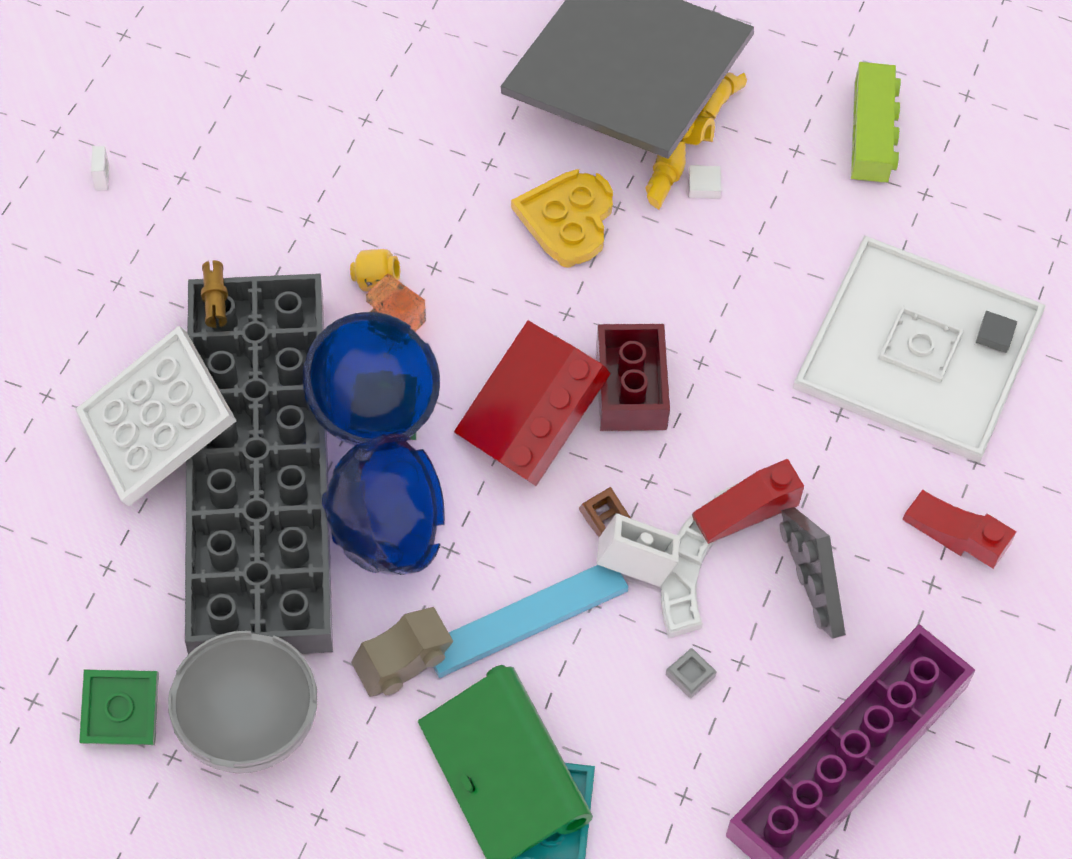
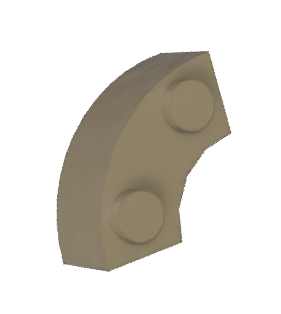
M430 607L404 614L386 632L362 642L351 663L369 697L381 693L392 695L403 687V683L417 676L425 669L440 664L445 659L444 653L451 646L453 640L435 607Z

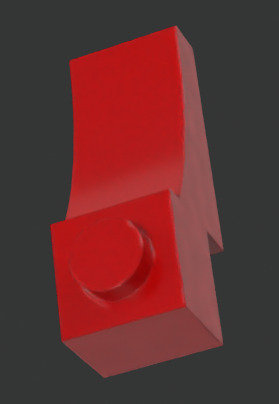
M923 489L907 509L902 519L959 556L967 552L992 569L995 568L1010 547L1017 531L988 513L983 516L965 511L931 495Z

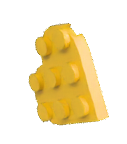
M580 169L565 172L511 200L512 210L540 246L565 268L589 261L603 250L604 225L602 221L612 213L613 190L609 182L599 173L593 176L588 173H579Z

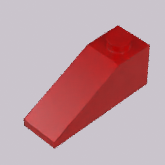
M785 459L756 471L694 511L692 517L709 544L781 514V510L799 506L804 484L789 459Z

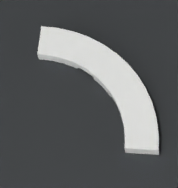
M734 484V485H732V486H730V487H728V488H726V489L720 491L719 493H717L716 495H714V498H713V499H715L716 497H718L719 495H721V494L724 493L725 491L729 490L730 488H732V487L735 486L736 484ZM692 515L677 533L680 536L678 564L661 585V609L668 638L700 630L703 625L697 603V579L702 563L716 541L707 543Z

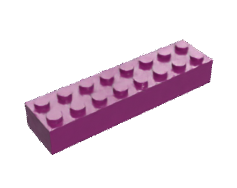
M918 624L729 822L726 837L751 859H808L966 690L975 673V669L923 626Z

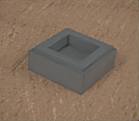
M986 311L975 342L1007 353L1018 321Z

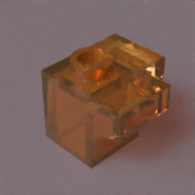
M388 273L366 294V302L373 307L367 314L368 321L392 339L398 337L403 342H406L426 322L425 299Z

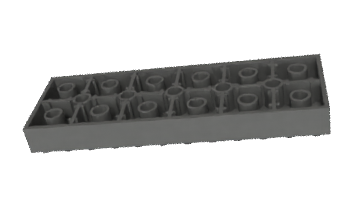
M321 273L223 278L224 286L228 291V298L225 301L227 323L220 327L219 318H216V328L205 324V302L201 297L204 280L188 279L187 333L233 413L236 422L186 461L185 645L187 653L189 654L196 647L211 638L234 631H251L253 634L271 637L274 635L291 644L301 654L333 652L324 304Z

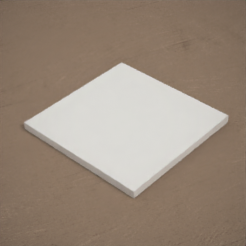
M864 235L798 372L793 388L980 463L1046 305ZM986 311L1018 321L1007 353L975 342Z

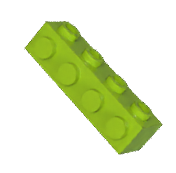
M859 62L854 81L851 179L888 183L891 170L897 171L899 152L894 151V146L898 145L900 128L894 126V121L899 119L900 102H895V97H899L901 78H896V65Z

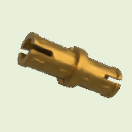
M212 260L213 271L210 270L209 261L202 265L204 287L201 289V297L205 302V324L216 328V318H219L220 327L227 323L225 301L228 298V291L224 286V267L222 262Z

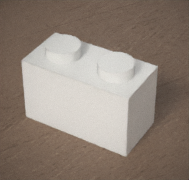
M616 513L599 537L596 564L660 587L678 564L680 536Z

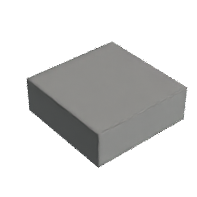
M690 648L666 669L665 675L691 699L716 677L717 671L693 648Z

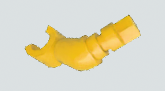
M730 72L726 74L696 118L692 134L688 138L682 139L685 143L698 145L702 141L713 142L715 132L714 120L722 105L729 99V96L745 87L747 83L745 73L739 76H735Z
M695 121L683 138H688L692 134ZM683 140L680 141L669 159L657 155L653 165L654 173L645 187L649 203L658 210H660L674 182L679 181L686 165V145Z

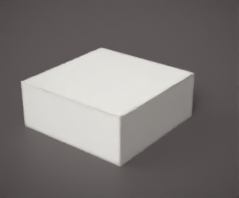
M92 146L91 175L95 191L108 190L110 165L105 146Z
M690 165L689 198L720 199L722 192L721 166Z

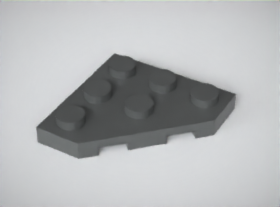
M795 507L781 510L783 522L779 524L781 537L788 544L796 565L798 580L801 585H804L813 607V615L819 629L822 628L832 639L845 636L830 535Z

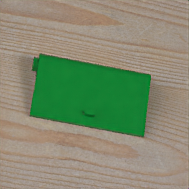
M505 665L493 667L487 672L485 678L418 720L486 859H515L556 832L564 835L570 834L583 828L592 820L593 815L514 667H506ZM469 778L471 779V781H472V783H473V785H474V787H475V790L473 789V786H472V784H471Z

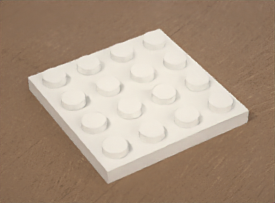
M180 326L176 327L75 409L120 500L129 507L236 422L233 413L188 333Z

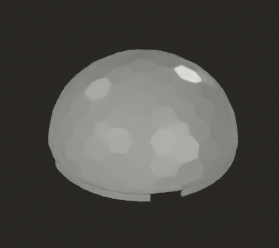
M251 631L225 633L211 638L196 647L177 668L168 695V713L172 727L183 747L200 762L214 769L236 774L253 773L268 769L289 757L305 740L313 726L317 711V686L311 668L302 654L291 644L279 637L253 634Z

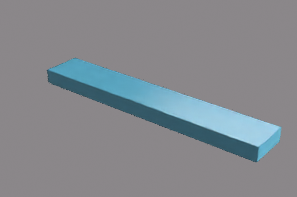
M596 565L449 632L453 643L444 653L445 659L433 668L438 677L442 678L628 592V585L621 573Z

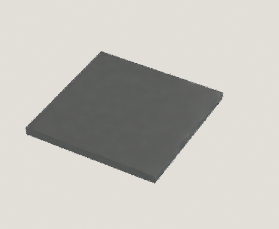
M565 0L500 86L501 94L669 159L754 35V26L683 0Z

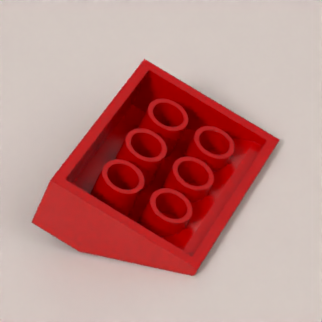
M527 320L461 419L454 433L534 486H537L611 373L603 364L578 348Z

